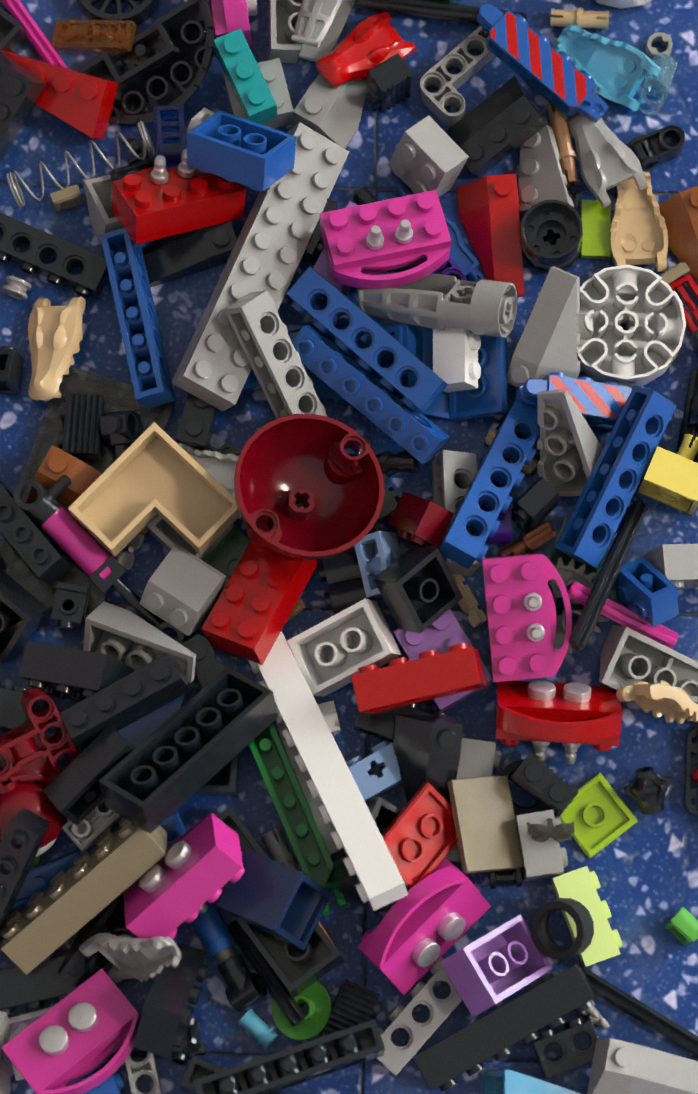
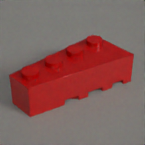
M0 50L46 82L45 87L35 102L36 105L93 139H105L119 83L13 52Z

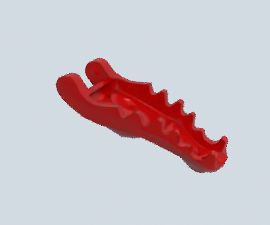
M388 12L375 14L363 20L329 54L317 61L315 67L318 72L323 74L325 81L329 82L333 89L338 88L342 83L348 82L351 79L353 82L360 79L366 80L370 69L397 53L404 60L416 52L417 47L413 42L405 43L390 25L392 17Z

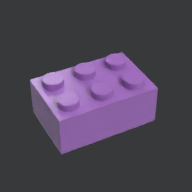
M451 609L446 611L422 633L397 629L393 632L397 646H400L403 656L406 659H410V661L419 659L418 654L426 651L436 650L442 654L449 652L448 647L452 645L467 643L470 647L473 646ZM481 660L488 687L491 685L493 678ZM486 687L430 701L436 711L444 713Z
M521 914L441 961L442 966L472 1017L553 969L546 956L536 947L532 938V932Z

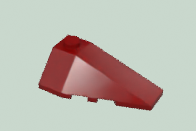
M516 173L488 175L456 187L458 217L479 259L486 280L513 283L516 287L517 297H524Z

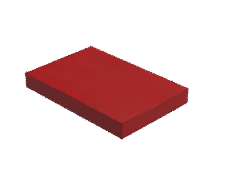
M429 782L422 784L381 835L405 883L407 891L432 874L457 843L452 807Z

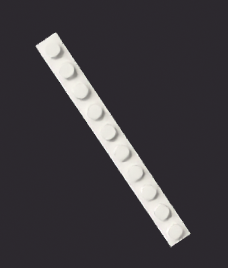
M281 631L263 665L250 660L248 662L254 675L260 672L263 678L258 683L273 691L278 712L276 721L277 723L284 722L287 729L282 731L289 748L295 746L298 751L294 759L300 772H308L310 780L306 781L309 791L313 799L319 796L323 804L318 807L325 824L331 822L335 831L330 833L337 849L344 848L348 856L343 859L349 875L353 876L356 874L360 881V884L355 887L362 902L369 901L373 911L407 896L408 892L405 883Z

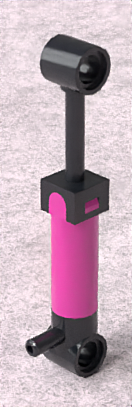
M63 474L48 490L40 482L33 479L24 480L17 484L13 494L16 504L61 547L103 593L112 586L146 622L160 631L167 627L173 628L177 632V639L175 641L180 644L183 643L184 633L166 621L161 620L139 604L141 598L120 578L126 572V569L56 500L72 484V480L66 474ZM33 486L37 490L38 498L34 503H27L23 500L21 493L24 487Z

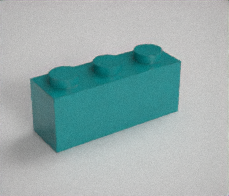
M241 28L214 39L215 54L245 118L258 124H264L278 118L277 104Z

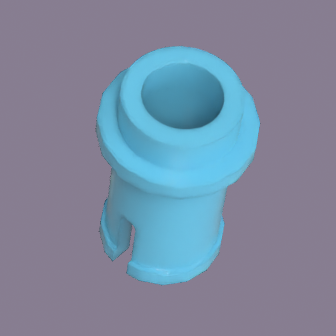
M252 1009L247 1011L238 1022L240 1026L258 1041L257 1045L259 1047L262 1045L266 1049L278 1036L275 1032L276 1028L274 1026L270 1028Z

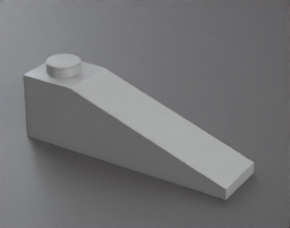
M103 601L85 618L83 650L108 654L134 668V671L169 653L179 664L187 682L191 683L194 680L196 654L133 612Z
M612 625L600 652V683L618 690L622 686L633 685L635 682L644 681L652 684L664 680L672 687L682 688L693 702L698 703L697 661L628 627Z

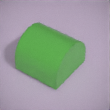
M683 906L664 925L685 947H688L698 938V920Z

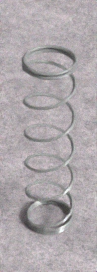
M143 121L137 123L143 143V158H140L118 130L115 131L118 157L117 168H120V150L117 133L137 159L143 161L146 156V150L150 157L155 156L154 146ZM90 140L89 148L92 162V178H94L95 176V163L92 144L99 152L101 157L104 159V161L107 163V165L113 170L116 169L109 163V161L103 155V153L96 145V143ZM65 150L64 161L67 175L66 188L69 187L70 184L67 155L71 159L73 164L76 166L78 171L86 179H92L85 175V173L80 169V167L75 162L71 154ZM41 160L38 162L42 190L40 198H37L31 192L17 171L13 170V173L9 172L6 174L9 188L19 208L25 207V200L16 176L34 199L39 201L43 199L44 181L41 165L60 189H65L55 180Z

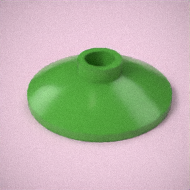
M318 981L294 998L300 1009L304 1003L309 1005V1012L305 1015V1020L294 1027L289 1023L273 998L272 1017L277 1028L285 1036L295 1040H308L324 1030L331 1014V1001L328 992Z

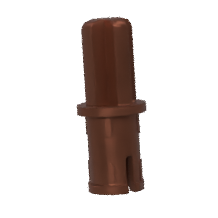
M544 522L525 535L519 534V539L497 552L500 557L507 556L511 552L513 554L510 556L534 554L535 549L556 536L555 530L549 522Z

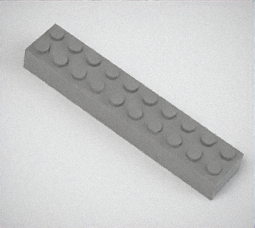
M301 122L287 132L296 136L294 169L266 190L259 191L171 382L221 411H225L236 404L252 369L224 309L250 292L267 290L273 298L275 308L278 311L319 221L320 213L323 212L327 198H329L349 154L348 150Z

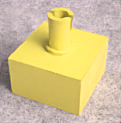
M684 434L677 454L657 446L638 493L693 516L698 507V463L694 462L698 452V437H695L690 448L689 444L693 435Z

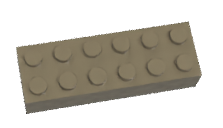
M122 817L119 822L120 826L112 833L108 830L96 841L97 846L89 853L85 850L79 854L73 861V867L67 872L62 870L56 874L50 882V887L44 892L39 890L33 894L27 902L28 906L21 912L16 910L9 915L5 922L4 932L2 933L1 950L26 975L30 973L167 854V831L162 826H158L150 834Z

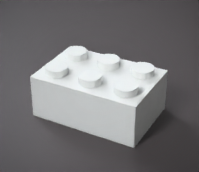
M366 598L287 640L312 694L322 697L351 683V675L358 674V668L376 664V667H381L388 663V661L402 655L377 602Z

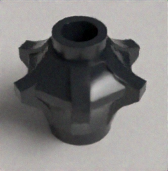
M651 766L637 769L635 771L636 776L630 780V784L623 787L625 794L635 800L642 814H655L665 809V794L667 788L672 783L671 777L659 775L657 772H654V768Z
M191 1019L189 1027H182V1029L186 1030L181 1047H174L171 1057L168 1059L171 1063L184 1066L188 1060H191L192 1056L205 1055L206 1048L200 1039V1022L196 1019Z

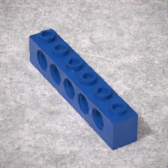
M124 227L102 234L100 237L135 398L147 409L175 401L141 243L135 245Z
M309 266L287 292V295L293 299L290 303L292 307L303 316L306 312L311 314L315 318L312 322L314 326L325 335L328 331L333 333L337 337L334 341L336 345L347 354L350 350L355 352L359 356L356 362L369 373L373 369L382 376L378 381L391 392L395 388L404 395L401 401L413 411L419 408L426 412L449 385L312 267ZM321 296H326L328 300L327 306L323 310H316V300ZM343 315H348L350 318L349 325L345 329L339 330L337 327L338 319ZM365 334H370L372 337L371 345L368 348L361 349L359 346L360 338ZM387 353H393L394 363L389 368H383L381 365L382 357ZM415 372L417 376L416 383L412 387H405L403 383L405 375Z
M313 324L303 326L292 340V344L300 354L301 362L305 367L422 464L431 461L450 438L417 409L413 411L401 401L402 397L398 393L387 389L378 381L380 378L374 373H369L356 362V358L350 353L347 354L334 343L332 338L327 334L325 335Z
M634 385L555 548L580 563L595 568L599 567L677 407L675 404L655 390Z
M518 398L509 407L438 547L441 555L466 569H469L475 561L480 563L488 550V546L484 543L488 536L493 538L501 523L496 519L500 512L504 514L513 499L508 495L512 488L515 490L518 488L525 475L520 472L523 465L528 466L536 453V449L532 448L535 441H538L540 438L536 406L520 402V400H517ZM515 432L521 434L524 440L518 438ZM503 456L510 458L512 463L505 461ZM491 480L497 481L501 487L494 486ZM479 504L485 505L489 512L483 511ZM466 528L474 530L477 536L470 535Z

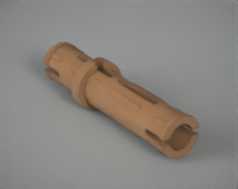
M549 102L546 104V108L560 154L559 163L562 173L567 179L568 185H566V188H572L571 182L574 183V186L580 184L575 163L577 153L572 147L567 116Z

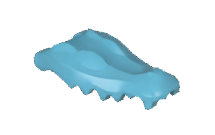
M570 24L566 26L556 41L555 50L564 52L570 57L572 64L577 69L586 71L592 76L594 83L597 85L596 90L598 94L610 101L626 106L634 112L638 110L641 103L633 97L648 72L657 76L661 70L648 56L632 45L611 40L601 35L591 34L576 25Z

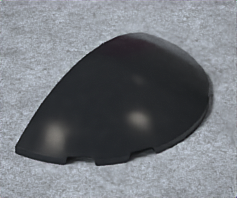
M208 0L185 1L155 20V24L114 50L103 52L75 70L119 83L109 119L110 123L122 125L137 124L143 121L144 124L158 121L176 112L197 92L209 70L214 52L215 27Z

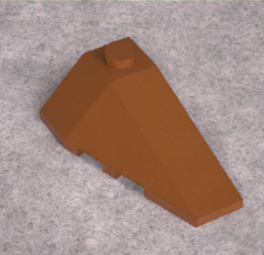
M697 185L675 194L661 203L659 208L668 230V248L678 258L677 261L679 263L682 261L686 262L690 269L689 272L694 276L698 284Z
M52 445L37 470L34 480L40 482L48 490L63 474H66L72 480V484L56 500L69 512L68 508L103 473ZM33 486L26 501L27 503H34L38 498V492ZM147 525L138 534L146 535L148 532Z

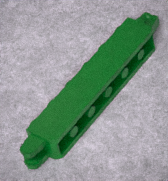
M272 722L248 746L302 873L327 890L332 887L326 882L334 865ZM332 887L338 905L341 909L347 907L348 905L343 893ZM328 903L322 913L323 916L330 914Z

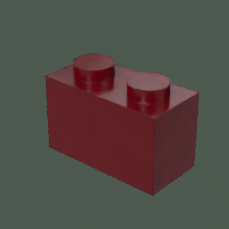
M403 492L388 525L398 529L396 535L422 546L430 543L439 547L454 513L429 500Z

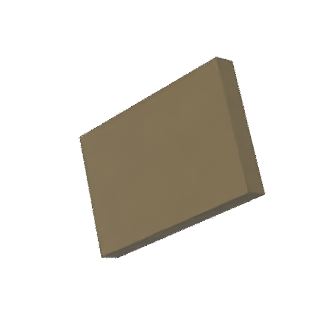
M508 776L457 779L447 782L463 874L520 869L524 867Z

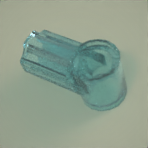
M655 54L653 62L661 70L657 76L648 72L638 97L640 106L638 109L644 115L654 116L660 113L667 97L678 62L666 54ZM653 95L658 101H651L646 96Z

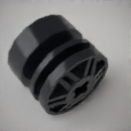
M543 200L533 205L525 213L521 223L522 255L526 263L535 271L548 275L552 266L567 271L579 260L582 250L583 228L578 212L568 203L559 200ZM553 239V242L556 243V245L551 246L550 242H547V240Z

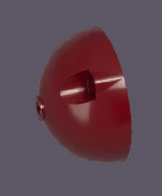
M293 414L283 416L258 429L241 450L234 477L235 500L238 511L247 526L249 540L256 545L266 546L277 553L291 558L320 560L334 557L349 550L360 542L373 528L383 506L384 478L379 461L369 444L352 428L340 421L322 415ZM344 449H352L357 456L347 455ZM299 503H301L304 505V507L301 506L300 508H298L295 506V504L298 505ZM257 526L263 528L266 532L260 531Z

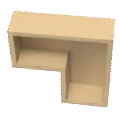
M155 422L68 508L70 514L114 557L157 514L200 555L240 516L235 497Z

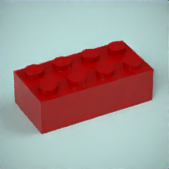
M250 541L201 628L207 640L212 646L263 665L316 569L317 561L291 558L277 553L266 546H259Z
M460 643L449 646V652L442 654L436 650L419 653V659L413 661L402 657L388 661V667L380 668V666L376 667V664L358 668L359 673L351 675L359 712L369 715L487 687L479 651L473 646L470 647L467 643Z

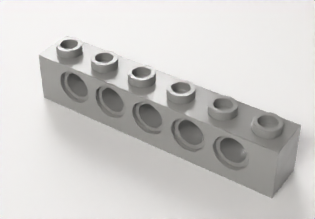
M268 291L250 292L225 308L224 311L276 419L293 414H316L327 417L326 409L313 388V382L302 365L300 354L294 348L288 335V329L282 322L275 308V302Z

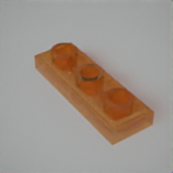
M57 19L51 45L55 50L131 52L137 25L133 21Z

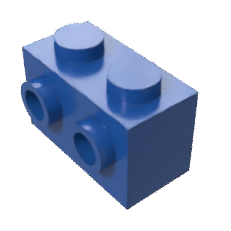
M644 557L637 558L621 567L618 574L617 594L620 600L630 605L640 618H644L650 625L655 627L679 615L677 586Z

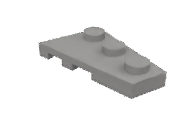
M548 125L544 126L520 146L518 200L519 213L525 215L533 205L543 200H559L568 203L574 208L572 198L569 197L566 185H568L567 179L562 173L559 163L560 154L553 129Z

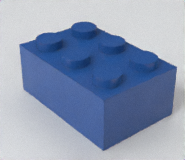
M218 111L188 132L186 165L195 167L203 173H212L223 177L226 181L249 186L252 190L264 191L294 169L296 136L223 111Z

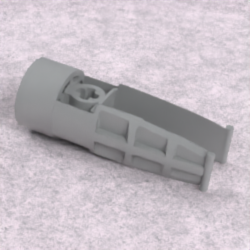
M303 0L294 35L291 36V41L302 43L299 58L317 62L321 57L332 51L355 0Z
M380 272L373 275H386L398 272ZM429 274L420 280L398 287L357 289L359 308L367 315L409 325L445 330V327L472 331L478 335L506 338L510 335L516 319L517 291L515 285L509 282L484 279L474 282L458 280L455 276Z

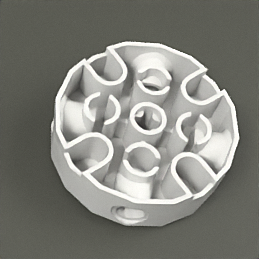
M632 265L604 268L586 280L580 287V313L577 315V333H580V343L577 344L580 371L596 382L615 381L620 386L632 387L634 385L644 386L663 375L678 355L686 328L683 304L675 290L673 291L666 282L661 280L662 277L653 271ZM622 323L626 324V328L629 330H623L620 325Z

